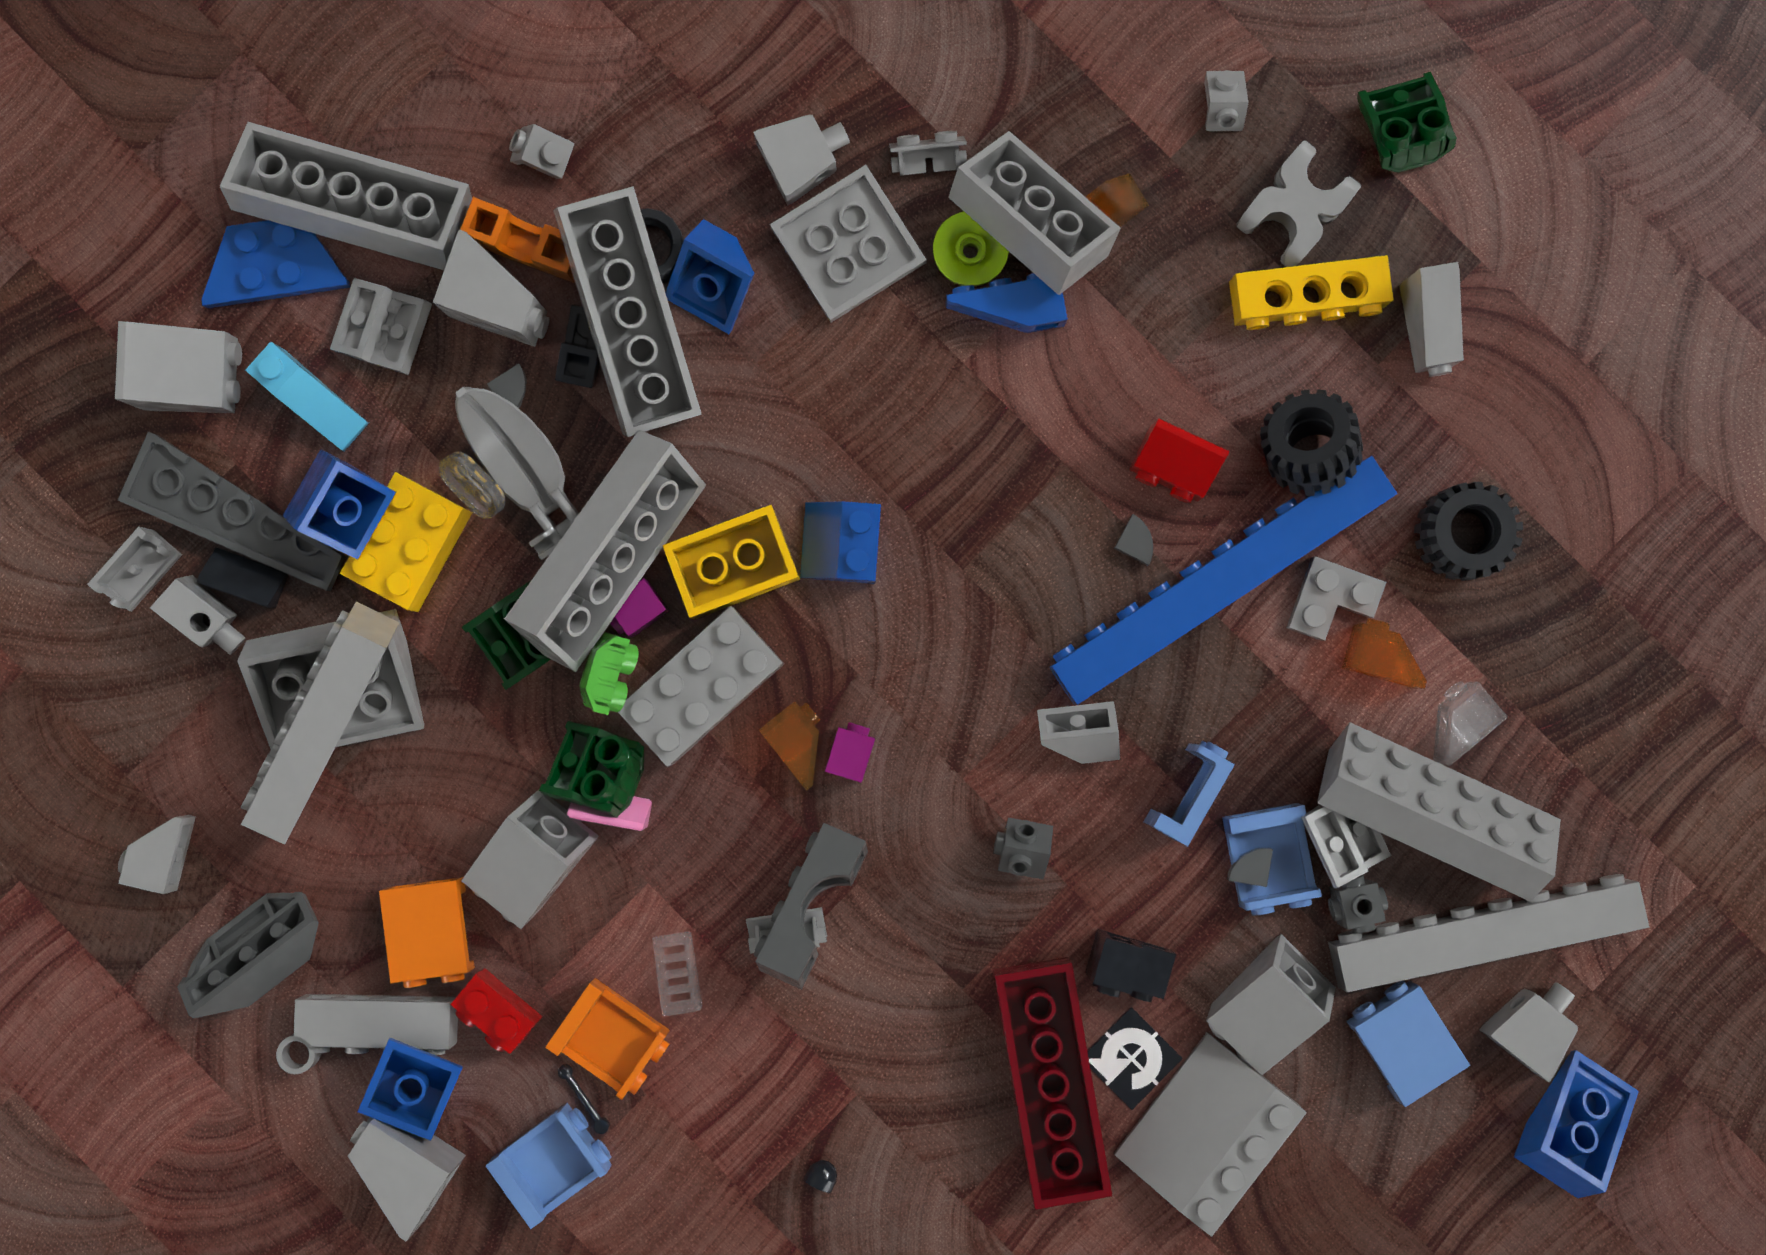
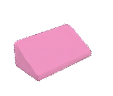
M634 796L630 806L617 818L587 806L571 803L567 816L573 819L642 831L648 827L652 801Z

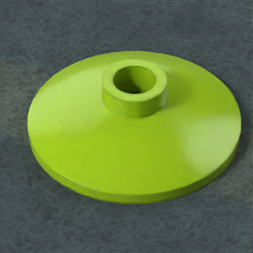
M964 211L954 214L945 220L939 227L933 242V256L938 269L948 280L961 286L974 285L975 287L992 281L1003 270L1009 253L1004 246ZM968 246H972L977 250V255L973 258H968L964 255L963 250Z

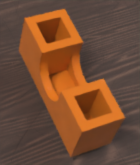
M475 197L472 198L460 230L467 232L487 251L572 283L575 282L559 229L547 224L543 228L534 226L515 217L507 209Z

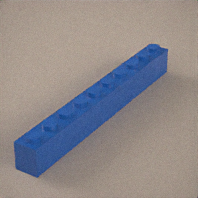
M1370 456L1362 460L1361 465H1356L1357 473L1353 478L1346 476V484L1341 488L1334 485L1330 487L1331 492L1323 494L1322 490L1315 491L1314 496H1307L1298 503L1294 497L1275 509L1278 516L1273 520L1265 523L1263 518L1244 529L1243 532L1247 537L1235 545L1229 539L1211 551L1215 558L1203 566L1197 560L1179 573L1183 579L1170 586L1165 581L1148 593L1151 600L1138 607L1136 602H1133L1116 614L1119 621L1107 628L1104 623H1101L1084 635L1088 641L1077 649L1070 644L1054 654L1053 658L1056 662L1049 666L1073 705L1080 704L1397 495L1398 493L1374 457Z

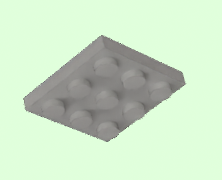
M867 165L859 168L770 224L771 230L830 323L927 262Z

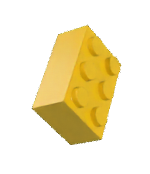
M395 472L387 486L396 492L359 559L357 560L349 556L340 574L406 610L419 612L473 512Z
M772 505L662 545L688 616L693 620L800 580Z

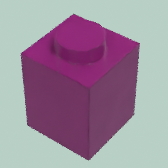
M643 578L638 582L610 623L619 635L626 632L629 637H635L670 612V610L651 583Z
M848 722L846 729L838 727L825 772L862 783L875 742V737L868 736L870 728Z

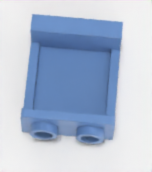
M1211 742L1189 743L1185 750L1202 759L1203 764L1173 817L1169 818L1160 812L1150 809L1143 821L1187 847L1235 765L1226 760L1227 751Z
M1294 803L1222 817L1231 866L1242 855L1255 848L1273 849L1267 887L1235 882L1239 907L1246 911L1251 910L1252 915L1272 913L1275 911L1274 906L1289 903V908L1312 905L1313 898L1322 897L1320 888L1316 887L1304 823L1301 818L1306 814L1305 805Z
M1400 981L1387 988L1384 992L1386 996L1374 1004L1371 1001L1357 1007L1352 1012L1354 1017L1347 1020V1024L1358 1035L1389 1084L1387 1088L1394 1099L1404 1107H1407L1471 1065L1421 987L1411 981L1407 983Z
M568 1103L493 1156L486 1164V1168L530 1229L542 1222L548 1213L594 1179L604 1176L612 1165L609 1161L611 1154L605 1144L599 1139L596 1141L586 1129L589 1125L585 1116L577 1108L572 1110Z

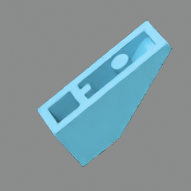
M270 342L245 370L276 398L342 451H345L369 424L285 349L273 342Z

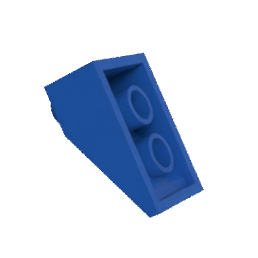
M1577 1050L1571 1051L1526 1122L1514 1158L1576 1198L1605 1193L1639 1091Z

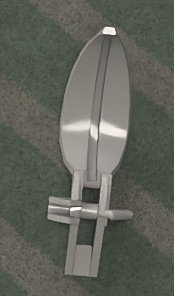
M468 386L460 388L456 391L455 409L464 435L476 457L500 490L521 509L531 512L543 528L544 532L529 542L530 546L534 547L539 558L542 560L551 554L579 515L563 491L565 475L559 456L543 432L513 403L485 389ZM560 507L567 519L556 525L548 515Z

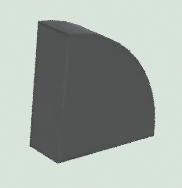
M517 364L487 383L492 392L510 401L516 407H521L525 396L527 379L522 366Z
M1132 514L1114 549L1148 566L1153 556V540L1148 527L1140 518Z
M1255 848L1242 855L1232 864L1227 880L1267 887L1273 849Z

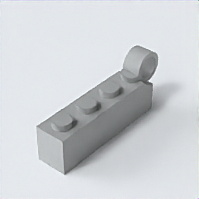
M305 994L295 999L294 1034L285 1038L279 1044L276 1052L277 1062L285 1072L301 1074L315 1066L321 1057V1053L330 1052V1047L345 1048V1053L347 1054L368 1053L369 1048H383L384 1051L389 1038L422 1049L433 1055L445 1054V1049L449 1050L457 1043L458 1018L455 1015L457 1010L450 1005L456 997ZM293 1041L301 1042L308 1048L309 1059L306 1064H298L291 1059L289 1048Z

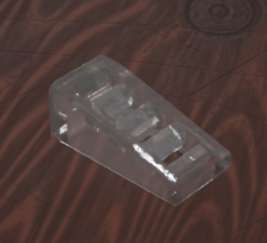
M691 931L654 936L653 945L662 1016L700 1011L703 1006ZM684 945L685 952L664 955L663 948ZM686 960L687 967L666 970V963ZM688 976L689 983L669 986L668 979ZM690 992V999L671 1002L670 995Z

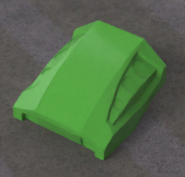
M605 632L588 654L579 687L584 706L591 708L594 712L608 715L609 711L619 712L626 702L628 688L625 682L618 681L619 673L630 675L635 669L639 655L638 647L630 644V640Z

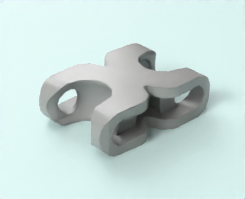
M1303 141L1277 171L1274 177L1275 187L1264 188L1236 224V227L1245 234L1252 233L1264 221L1274 220L1283 224L1289 232L1290 240L1280 260L1286 267L1297 266L1322 237V224L1333 222L1361 188V184L1350 176L1346 177L1338 186L1331 190H1321L1314 187L1308 179L1307 167L1316 154V149L1308 141Z

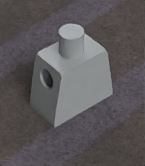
M805 115L753 132L755 142L787 206L834 174L837 167L832 152L850 143L841 122L821 131L813 115Z
M193 575L176 578L150 607L160 617L202 648L215 642L231 655L246 639L230 625L237 617V614L205 585L198 583L197 578ZM204 614L210 619L209 627L204 623Z
M1557 982L1553 984L1543 998L1524 988L1483 1024L1479 1030L1534 1074L1550 1082L1578 1031V1026L1562 1014L1575 995Z

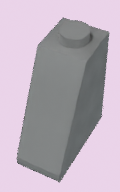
M1458 262L1419 268L1399 285L1415 373L1428 371L1429 377L1452 373L1453 366L1464 360L1460 269Z

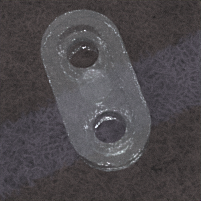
M456 451L440 461L439 473L443 482L474 514L483 519H490L504 509L505 496L502 488L470 456Z

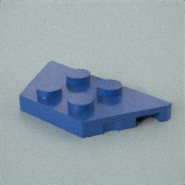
M266 220L226 227L201 301L202 306L214 308L350 288V282L343 275L332 259L333 257L320 242L316 234Z

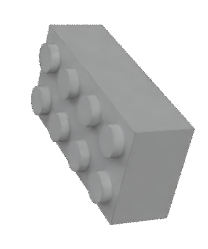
M1010 131L958 167L948 197L1058 295L1108 257L1121 229Z
M730 606L626 700L623 708L618 713L659 759L669 767L675 764L784 665V662L737 610Z

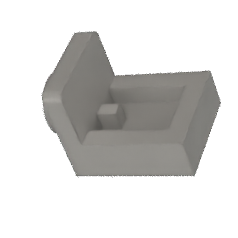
M1206 71L1204 82L1208 107L1205 121L1206 130L1242 131L1249 103L1244 71Z
M538 125L524 126L521 130L518 129L511 139L509 150L513 153L510 162L516 165L525 164L555 179H562L575 143Z

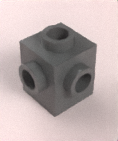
M1008 817L1004 832L997 831L993 854L1000 855L998 871L1044 879L1051 855L1053 826Z
M1361 875L1339 888L1329 887L1331 898L1328 899V906L1333 921H1337L1338 925L1346 929H1352V933H1364L1375 930V923L1386 921L1384 910H1388L1386 893L1382 887L1378 888L1376 882L1364 879V875ZM1363 899L1365 910L1358 912L1357 904Z

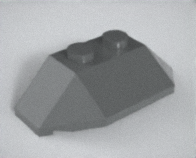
M302 892L266 893L204 942L190 966L187 977H183L177 986L190 1017L199 1018L249 1007L310 960L319 922L306 894Z

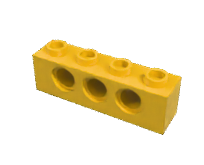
M1388 255L1236 273L1229 281L1235 326L1246 325L1247 330L1269 327V322L1284 320L1285 326L1303 324L1307 322V317L1321 316L1322 321H1333L1344 318V313L1359 311L1360 317L1381 314L1382 308H1385L1394 301ZM1342 282H1348L1355 287L1356 298H1348L1342 293ZM1304 287H1312L1318 292L1319 301L1317 303H1312L1305 299L1303 295ZM1267 291H1274L1279 294L1282 300L1281 307L1270 306L1266 302L1265 293Z

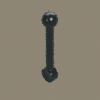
M567 1064L561 1065L558 1069L559 1077L566 1079L595 1122V1132L598 1134L606 1133L610 1126L609 1120L600 1117L572 1076V1067Z

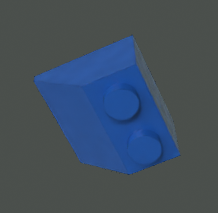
M844 501L806 502L800 578L876 584L881 504Z
M389 1038L357 1112L431 1141L463 1066Z

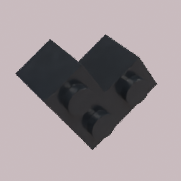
M1097 929L1085 973L1092 981V985L1097 987V991L1100 993L1119 997L1120 993L1124 992L1133 998L1152 1002L1153 996L1164 999L1176 954L1171 949Z

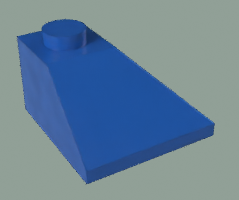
M703 219L684 239L665 293L668 301L730 334L755 273L737 237Z

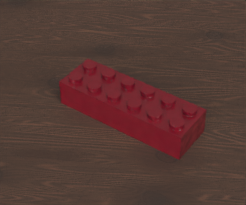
M1068 957L993 969L1031 1197L1035 1210L1112 1197L1072 962Z

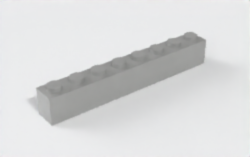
M1613 874L1599 878L1600 884L1587 886L1586 882L1570 883L1562 886L1563 892L1549 894L1548 890H1541L1531 902L1528 900L1512 902L1511 898H1501L1487 902L1488 908L1475 911L1473 906H1464L1451 909V916L1437 918L1436 914H1427L1414 917V924L1399 927L1398 922L1380 924L1375 926L1376 932L1362 935V933H1352V931L1342 932L1338 934L1339 940L1328 942L1337 985L1345 992H1352L1650 928L1640 883L1625 879L1623 874Z

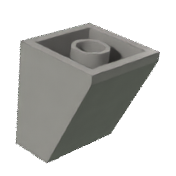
M458 230L433 303L452 319L535 347L538 338H544L549 326V317H546V309L467 232Z
M118 321L115 399L144 411L235 413V403L239 402L241 394L240 384L236 380L237 366L242 361V348L240 343H238V338L225 331Z
M538 790L504 820L461 881L476 896L484 899L498 910L507 921L514 923L522 929L539 912L599 836L579 819L569 818L567 816L568 811L553 798L542 794Z
M1280 934L1211 1004L1206 1021L1209 1023V1027L1215 1036L1221 1040H1226L1236 1050L1238 1057L1244 1063L1253 1067L1260 1075H1263L1330 1021L1336 987Z
M369 1117L367 1122L363 1121L351 1137L350 1142L355 1145L348 1158L398 1236L407 1241L426 1220L466 1155L433 1135L430 1141Z

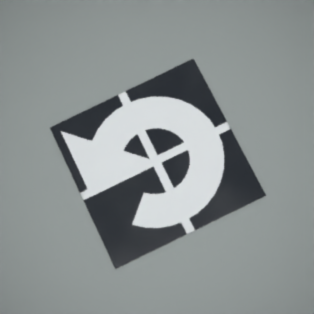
M1132 1007L1088 1050L1090 1069L1131 1110L1183 1059Z

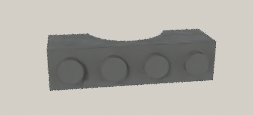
M823 823L819 833L813 832L805 849V853L808 856L802 867L796 866L788 884L791 890L786 901L780 900L776 905L771 918L774 925L768 936L763 935L760 938L754 952V956L757 957L755 962L761 972L801 990L819 955L815 944L804 932L806 910L811 901L824 890L835 886H852L868 853L865 840L826 823Z

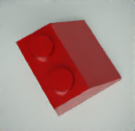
M1158 418L1147 430L1129 470L1137 473L1135 479L1151 487L1161 484L1171 489L1170 495L1190 504L1192 499L1198 502L1204 498L1230 451Z

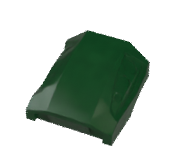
M1431 72L1424 73L1421 78L1371 92H1366V90L1358 92L1359 107L1376 144L1382 169L1400 173L1432 164L1455 148L1457 137L1449 119L1445 99Z
M531 581L462 626L465 633L469 632L496 669L503 680L502 686L505 690L551 660L504 620Z
M567 721L565 726L567 732L546 783L541 784L539 791L549 797L587 806L617 818L630 806L644 771L645 747L638 741L612 734L600 728Z

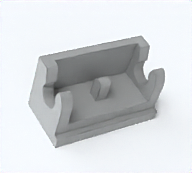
M138 526L87 585L95 592L104 593L110 597L111 601L109 603L111 605L132 612L182 554L155 530Z

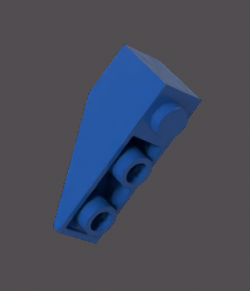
M1034 273L1026 276V281L1012 283L1011 278L998 279L990 282V287L975 290L974 285H965L952 289V294L946 295L945 305L947 309L1024 333L1064 327L1068 320L1063 293L1058 295Z

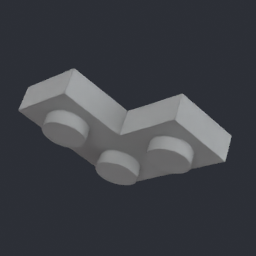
M1314 556L1310 560L1286 628L1320 641H1325L1337 607L1367 618H1374L1387 582Z

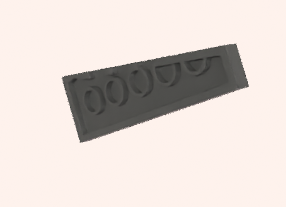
M151 432L147 433L118 498V501L326 591L332 590L346 556L332 547L295 530L284 516L162 437Z

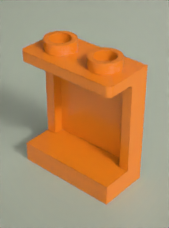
M464 877L392 886L379 890L390 983L403 982L404 988L426 985V978L441 977L442 983L464 980V973H468L475 968L474 960L469 961L461 894L466 892L465 884L461 881Z
M594 978L545 1048L556 1056L562 1052L615 1089L618 1092L616 1097L622 1100L628 1091L633 1095L637 1093L648 1076L642 1072L650 1059L657 1063L670 1043L665 1041L664 1038L670 1030Z

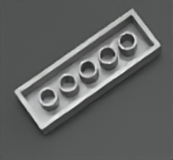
M247 122L220 184V189L230 209L233 211L441 270L445 269L458 230L461 229L472 201L469 184L251 122Z
M634 186L554 209L553 212L622 435L630 437L636 435L638 430L646 432L702 415Z
M638 430L504 618L544 656L574 672L583 663L663 548L662 545L666 544L706 486L704 481L672 443Z
M358 602L354 604L350 613L344 610L341 611L324 642V647L307 675L303 688L298 693L290 709L291 712L277 734L274 745L265 758L253 786L241 805V808L247 811L241 823L242 826L284 845L286 844L400 622Z
M1349 722L1330 747L1317 801L1318 804L1530 902L1555 877L1561 819Z

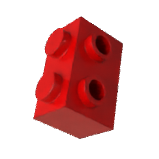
M486 968L476 973L450 1004L457 1010L455 1015L460 1021L469 1027H478L486 1034L485 1040L491 1047L499 1052L505 1050L509 1054L522 1043L543 1017Z

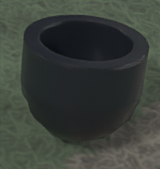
M820 1160L809 1167L803 1180L818 1190L831 1193L836 1184L837 1171L829 1161Z

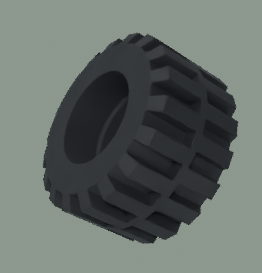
M1309 389L1302 390V395L1294 397L1293 393L1285 396V403L1277 402L1272 406L1273 414H1266L1263 420L1265 426L1261 427L1260 431L1261 445L1268 470L1272 478L1276 477L1277 484L1282 488L1288 485L1290 492L1298 494L1300 490H1305L1306 496H1314L1315 491L1322 490L1323 494L1331 492L1330 487L1334 485L1338 488L1346 484L1345 477L1353 478L1357 473L1356 465H1361L1363 443L1356 413H1353L1352 406L1348 401L1342 403L1341 396L1333 393L1329 397L1326 390L1320 389L1317 390L1316 394H1310ZM1310 435H1324L1331 438L1324 446L1315 450L1303 451L1293 448L1298 441Z
M1465 482L1438 492V495L1431 497L1425 503L1427 507L1419 511L1417 517L1421 519V523L1416 524L1414 527V533L1420 534V540L1415 541L1416 548H1423L1425 552L1421 559L1424 563L1431 562L1434 565L1431 569L1437 574L1445 573V578L1451 580L1461 579V581L1478 579L1490 576L1492 573L1506 567L1504 563L1512 561L1517 555L1513 552V548L1520 547L1523 539L1516 537V533L1523 530V522L1516 523L1515 515L1520 514L1517 506L1510 508L1507 504L1511 498L1506 493L1498 495V487L1493 485L1484 487L1483 482H1472L1469 484ZM1459 510L1472 512L1483 524L1485 532L1484 542L1475 554L1461 550L1452 538L1451 524Z

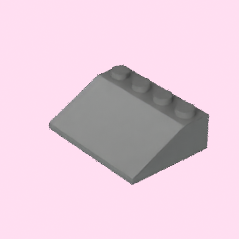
M396 609L379 612L400 622ZM336 622L246 640L237 662L270 749H272L277 734L291 712L290 709L298 693L303 688L307 675L324 647V642L331 628ZM401 622L336 747L424 729L410 653Z
M1206 1032L1115 1150L1114 1155L1179 1212L1212 1237L1307 1112L1287 1094L1260 1075L1255 1069L1244 1063L1237 1055Z

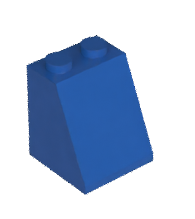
M320 449L283 516L295 530L358 560L396 492L347 462Z

